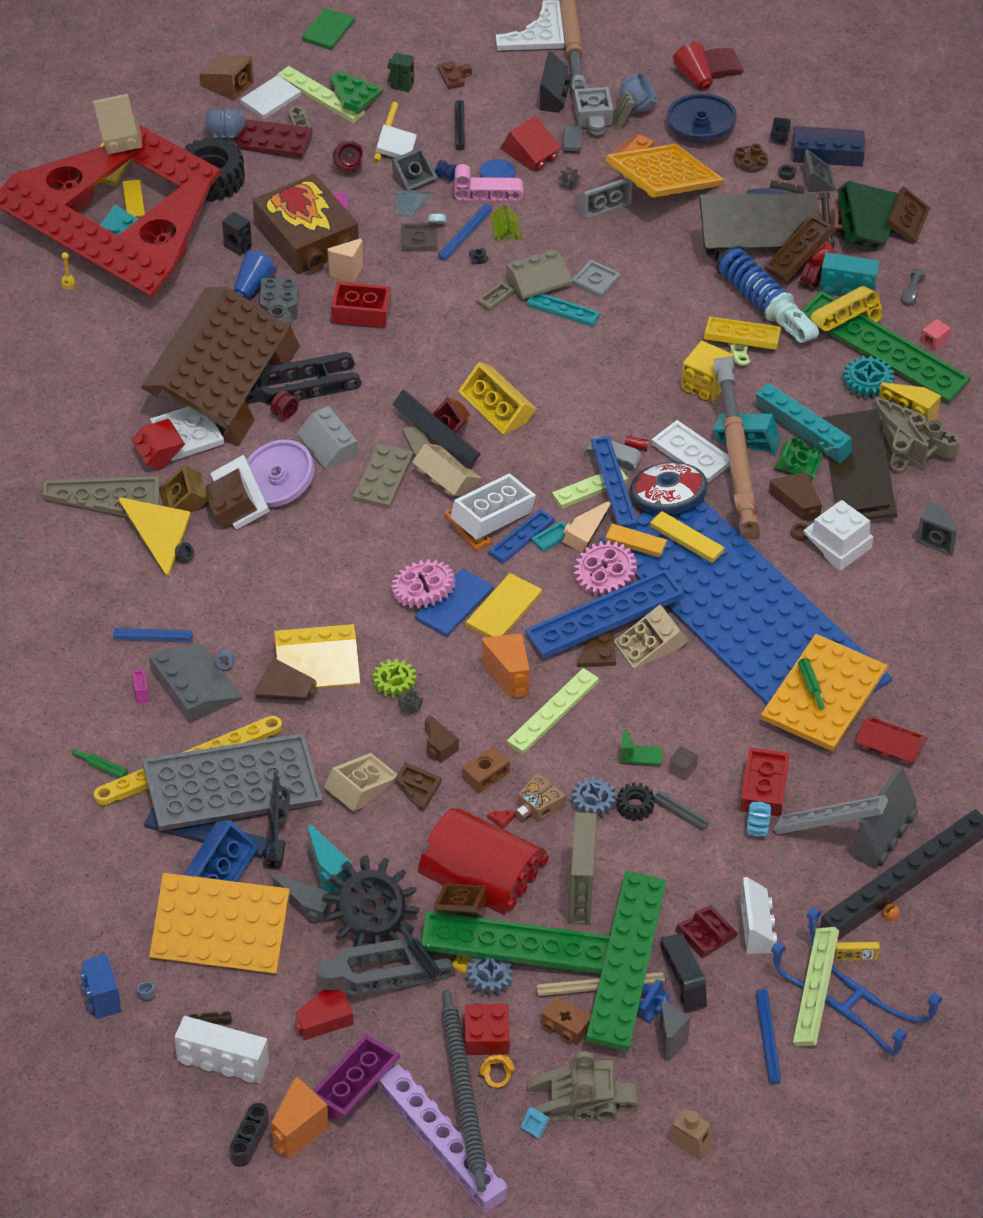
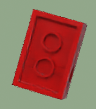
M749 747L741 797V812H749L752 802H764L771 807L770 816L780 817L782 815L790 753Z

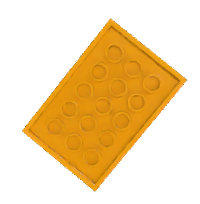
M677 144L608 154L605 160L613 169L621 172L625 178L633 181L637 187L645 190L653 198L722 186L724 182L722 177Z
M815 634L761 713L760 719L834 752L884 676L888 665ZM803 658L809 659L822 690L820 696L825 706L822 710L819 709L815 697L809 693L798 666V661Z
M163 873L149 957L277 974L290 889Z

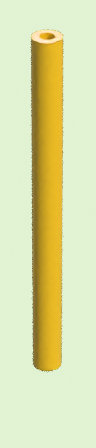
M392 102L385 122L387 126H392L398 108L397 102ZM376 152L373 161L380 163L382 154Z

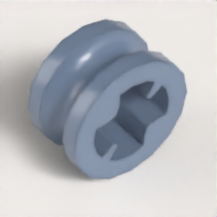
M221 650L215 659V663L220 669H229L235 661V656L230 650ZM226 656V657H228L229 659H228V662L226 661V662L224 663V662H222L221 660H222V657L224 658V657Z

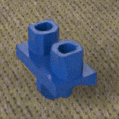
M656 979L653 985L645 984L642 989V996L645 999L644 1001L640 1000L637 1015L642 1016L644 1022L651 1024L655 1015L660 1013L661 1001L670 1003L668 1000L669 995L662 988V980Z

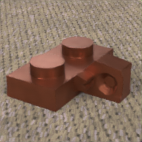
M454 61L438 64V70L448 90L463 87L465 76L472 75L470 64L456 66Z

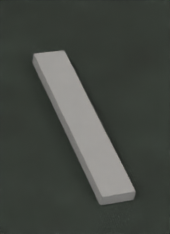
M885 795L780 815L774 831L778 835L882 815L888 799Z

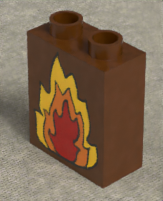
M315 174L253 199L254 225L297 275L308 270L315 271L320 269L328 262V248L359 239L358 222Z

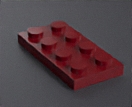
M246 119L236 147L246 151L303 158L313 131L312 127Z

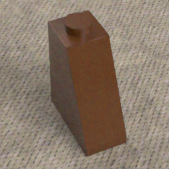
M806 472L770 480L769 494L802 521L814 520L821 515L822 504Z
M273 657L254 690V694L258 698L308 701L310 697L313 698L318 687L316 686L317 682L315 679Z

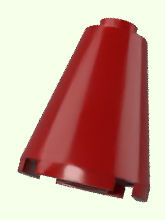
M691 42L690 46L685 47L684 45L679 48L673 55L674 65L699 90L709 89L713 79L703 45L699 42Z

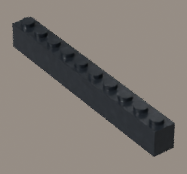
M974 809L823 914L820 928L836 927L839 930L837 941L880 912L886 904L894 902L983 839V815L977 809Z

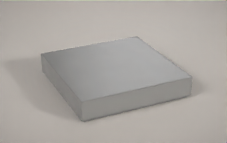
M590 260L572 279V285L602 298L621 278V273Z

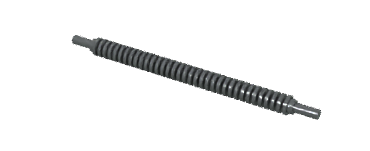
M444 990L442 994L445 1007L442 1010V1018L468 1166L472 1174L475 1175L477 1191L484 1192L486 1190L484 1173L487 1164L459 1010L453 1005L451 991Z

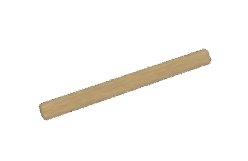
M664 973L646 974L644 985H653L656 979L662 980L664 984ZM600 978L538 984L536 986L537 995L547 996L597 991Z

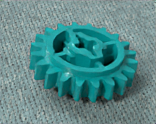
M862 356V359L855 357V362L850 360L849 365H845L843 383L846 384V389L851 388V393L858 392V396L863 394L865 398L868 395L875 398V395L880 393L882 382L894 383V370H891V365L886 366V361L880 362L879 357L873 359L872 356L869 358Z

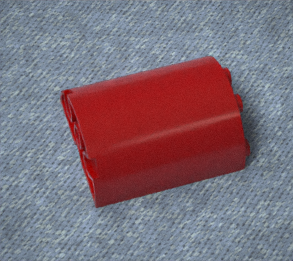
M452 807L440 818L428 837L427 842L430 845L427 852L421 854L418 873L441 885L447 883L486 886V907L505 916L508 910L512 911L519 895L523 896L528 888L526 883L536 879L538 869L541 865H546L549 855L544 848L459 807L456 809Z

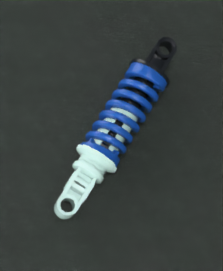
M742 247L705 249L708 257L717 263V272L728 279L743 296H746L766 316L768 321H776L799 343L818 337L819 329L817 325L798 309V306L794 304L793 295L785 289H781L780 284L775 283V280L769 277V274L764 272L762 267L758 266L755 261H752L751 257L745 253Z

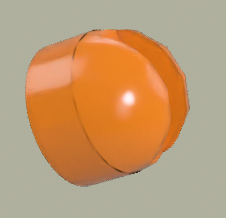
M892 903L886 904L882 911L883 918L890 922L896 921L899 918V908Z

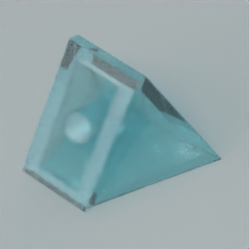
M397 189L395 216L412 217L432 192Z

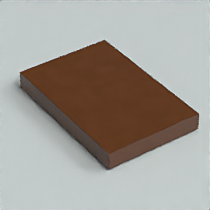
M903 186L898 192L886 224L909 243L914 244L917 242L930 207Z

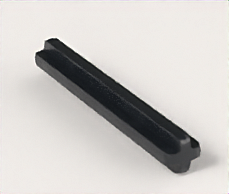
M463 100L455 101L456 150L465 149Z

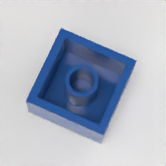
M105 954L83 960V970L79 972L83 993L88 999L89 1012H94L96 1019L121 1013L118 986L108 955Z

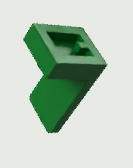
M623 732L620 763L662 765L663 748L636 746L634 741H630L631 732Z

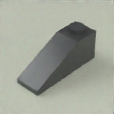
M274 873L273 887L290 889L289 904L310 922L324 924V918L329 914L333 903L323 902L322 896L333 893Z

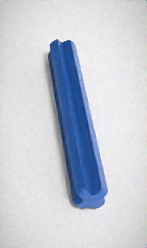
M115 628L113 633L115 640L192 642L193 638L191 630Z

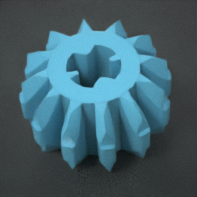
M752 802L750 804L746 829L748 834L756 837L767 835L771 813L769 804L764 802Z

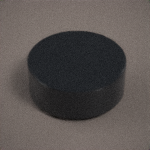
M782 165L779 167L778 176L781 179L792 180L795 178L796 169L793 166Z
M188 542L179 543L175 548L176 558L180 562L191 561L194 557L192 545Z

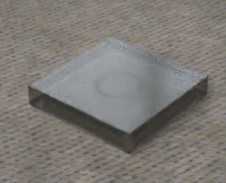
M437 223L401 224L402 252L438 251Z

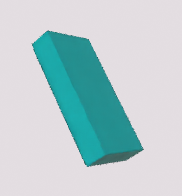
M562 521L554 524L532 537L531 542L543 553L563 541L565 537L563 531L566 524Z

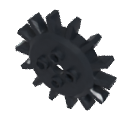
M364 855L360 858V872L356 873L349 861L341 865L348 877L346 881L333 874L328 878L327 881L338 888L339 891L337 895L328 893L322 896L323 902L334 903L337 909L336 912L328 914L324 920L325 922H333L340 919L344 925L335 936L337 940L344 938L348 932H351L356 936L353 947L363 946L364 939H370L372 944L381 943L380 938L386 937L388 941L399 940L393 930L399 929L402 925L407 928L409 933L413 932L414 927L402 919L404 914L410 916L417 915L420 912V908L405 905V898L411 897L417 889L416 887H409L402 890L398 885V881L403 879L406 873L404 869L395 873L392 878L385 873L389 859L384 858L378 864V870H371L369 857ZM360 890H364L366 895L362 896ZM379 899L384 901V906L378 903ZM365 901H371L374 904L373 911L365 909ZM352 908L357 910V915L351 912ZM370 918H374L376 924H372Z

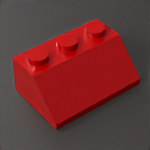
M868 717L862 721L856 743L861 744V748L872 751V748L879 750V754L891 758V755L899 758V762L910 765L911 762L917 761L928 737L882 720Z

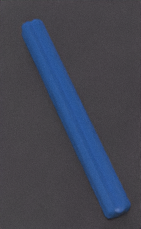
M485 203L438 253V258L446 261L492 212V206Z
M758 989L756 991V999L768 1079L770 1084H779L781 1082V1074L769 995L766 989Z

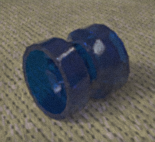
M440 160L436 165L435 173L437 177H445L447 181L452 182L455 179V168L457 165H449L447 161Z

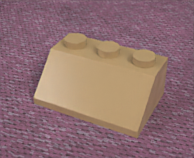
M424 444L413 460V463L418 466L417 470L432 477L430 480L436 485H442L445 488L444 491L452 497L464 495L483 479L471 469L466 468L439 445Z

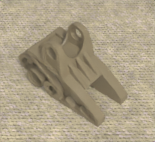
M877 397L875 408L884 419H880L884 443L892 451L889 466L892 472L897 474L904 473L909 465L925 471L926 459L928 457L940 455L945 458H954L957 456L960 439L958 435L944 430L942 422L939 420L926 422V417L916 411L914 413L911 409L902 408L898 404L890 403L888 400ZM924 429L925 432L921 435L919 431ZM899 463L902 464L903 467L896 468L893 465Z
M578 1052L574 1055L569 1066L540 1074L528 1080V1092H552L551 1101L533 1107L549 1117V1121H591L594 1116L599 1121H604V1119L613 1121L616 1119V1112H634L638 1109L637 1085L633 1083H615L613 1060L595 1061L594 1054L591 1052Z

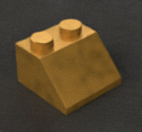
M183 465L159 488L165 507L194 512L198 511L208 501L202 474L186 465Z

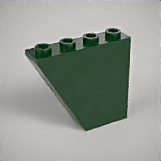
M847 181L837 189L846 243L849 246L876 251L887 242L892 228L886 224V221L898 193Z

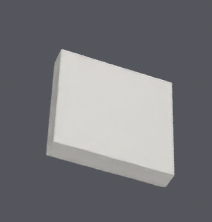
M383 125L375 152L394 158L413 150L417 134Z

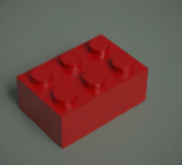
M336 282L331 305L332 323L386 328L391 306V287Z

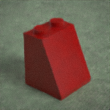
M534 116L511 130L500 149L532 171L535 168L541 169L548 160H555L559 156L558 152L561 146L540 120Z

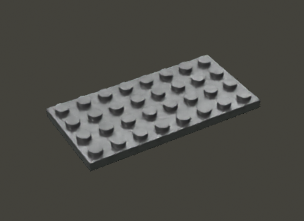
M304 733L142 759L159 831L269 813L274 772H277L280 778L279 786H284L290 791L289 809L319 805L323 801ZM279 795V800H285L283 796Z

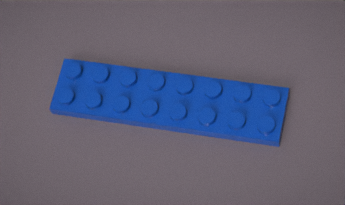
M664 569L527 628L525 633L540 656L545 659L642 617L659 605L665 607L685 598L680 586L669 572Z

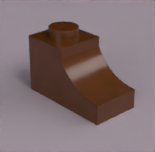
M431 715L425 719V732L430 737L427 739V754L431 759H436L442 763L459 750V738Z

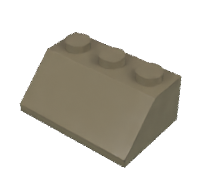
M556 249L506 264L508 283L522 299L572 284L564 258Z

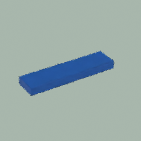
M540 509L488 551V555L504 564L529 544L532 537L555 523V518Z

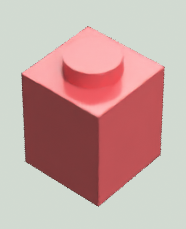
M935 319L922 330L921 343L936 351L949 340L951 328Z

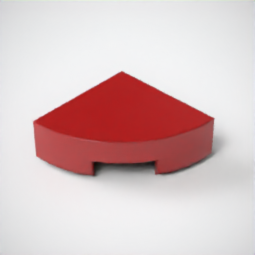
M495 810L487 815V819L502 829L516 817L515 812L512 810Z

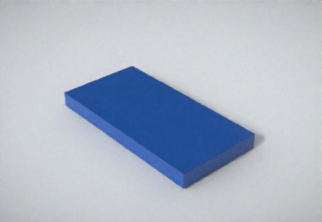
M464 568L454 576L456 581L454 582L455 587L452 588V593H447L448 598L442 597V602L435 601L434 606L429 603L427 608L423 607L415 615L416 621L446 638L494 590V585Z

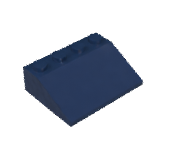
M795 126L793 162L803 163L804 152L808 149L828 165L863 167L865 153L864 130Z

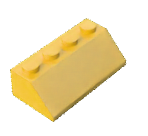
M478 362L458 390L503 435L527 423L537 409L492 366Z

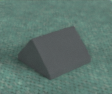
M423 147L391 160L394 181L407 192L438 178Z
M808 149L805 150L803 172L809 192L836 190L830 166Z
M661 1001L659 1027L665 1061H670L688 1041L690 1017L667 1001Z

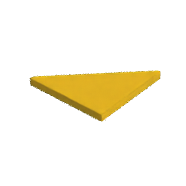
M119 497L120 505L124 508L127 516L136 527L165 576L169 577L176 559L175 548L183 540L191 512Z

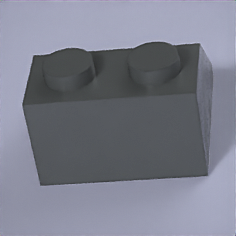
M933 503L928 504L920 517L916 543L953 556L958 528L948 509Z

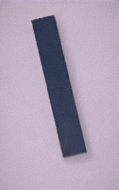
M151 808L144 823L145 828L204 843L215 826L212 823H204L159 831L153 808ZM244 832L259 845L253 857L262 859L266 838Z

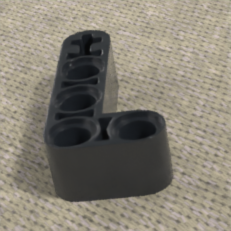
M683 934L660 938L664 957L680 987L681 1003H684L686 1008L684 1011L707 1007L705 978Z

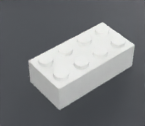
M509 473L454 500L450 518L477 540L531 513L536 495Z
M187 1016L183 1017L175 1035L177 1061H180L182 1064L199 1066L205 1071L221 1072L226 1077H239L248 1083H261L269 1064L267 1038Z

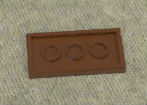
M811 215L764 267L772 274L788 282L836 230L835 227L815 215Z

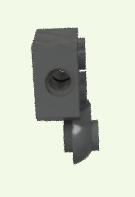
M261 278L260 308L286 324L291 325L293 320L298 317V278Z

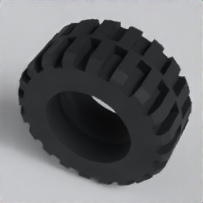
M212 137V139L203 138L200 141L195 140L192 144L189 143L185 146L186 151L220 168L222 172L211 185L206 196L209 202H213L214 199L224 200L226 196L229 198L233 196V192L237 193L240 187L243 186L245 179L244 157L236 145L231 142L228 143L225 139L218 140V138Z

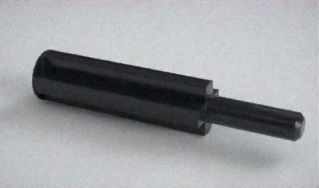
M404 925L400 926L399 930L409 942L407 945L430 975V978H437L442 971L419 940L413 938Z

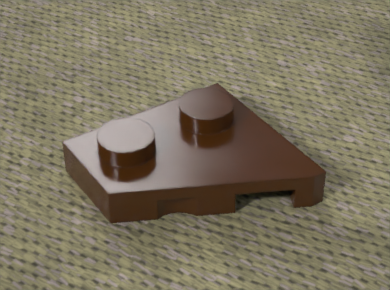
M607 631L589 639L577 661V667L616 666L613 631Z

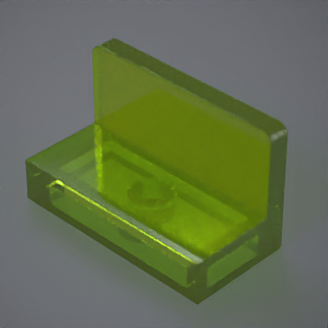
M502 205L491 214L495 240L501 241L509 234L517 240L522 238L517 213Z

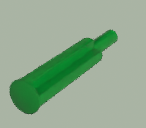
M803 658L798 661V666L809 693L815 697L819 709L822 710L825 708L820 696L822 690L809 659Z
M77 749L72 750L73 755L88 761V765L116 778L128 775V769L93 753L88 755Z

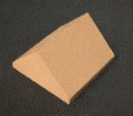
M361 238L327 249L328 274L330 277L354 283L363 267Z

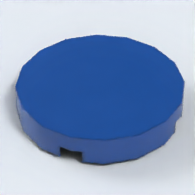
M492 159L482 165L480 174L482 178H515V167L507 160Z

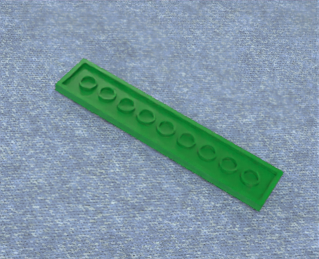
M821 290L801 311L811 320V315L814 311L835 301L836 298ZM862 313L829 331H824L868 358L870 356L873 359L879 357L880 362L886 361V366L891 365V370H894L895 374L918 387H925L941 396L940 400L947 404L970 382L971 377Z
M628 870L625 871L585 1042L626 1052L629 1051L667 882L665 879Z
M425 911L422 946L426 951L485 959L490 958L499 961L601 974L610 935Z

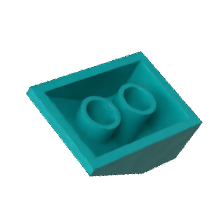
M310 825L308 826L309 852L320 889L337 895L339 889L331 885L327 880L333 874L346 881L348 877L341 865L349 861L353 867V863Z

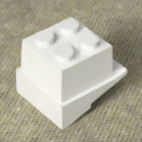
M843 500L817 517L814 523L804 529L803 532L820 549L833 567L839 571L870 550L873 543V536L870 534V520Z

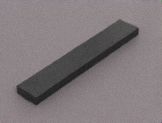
M402 389L392 405L466 468L471 469L481 453L411 394Z

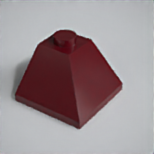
M448 396L433 412L434 415L456 433L464 426L470 416L462 402Z

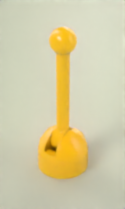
M64 252L61 257L64 259L65 275L61 278V286L64 289H72L75 287L76 281L73 275H69L67 260L69 255Z

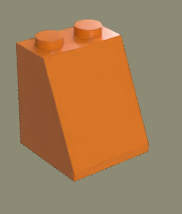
M522 633L482 638V666L509 697L529 695L530 669Z
M298 1077L293 1080L271 1122L273 1149L280 1156L283 1154L287 1159H290L329 1128L327 1104Z

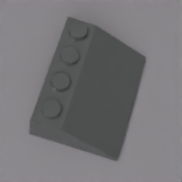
M204 645L165 648L149 656L150 671L189 724L242 699L240 693L222 669L216 665L215 660Z
M900 765L878 794V796L885 795L888 799L883 814L862 818L859 821L854 859L874 869H877L880 863L884 864L886 862L889 850L895 849L898 843L897 838L906 833L908 822H913L918 813L916 810L917 800L905 771Z

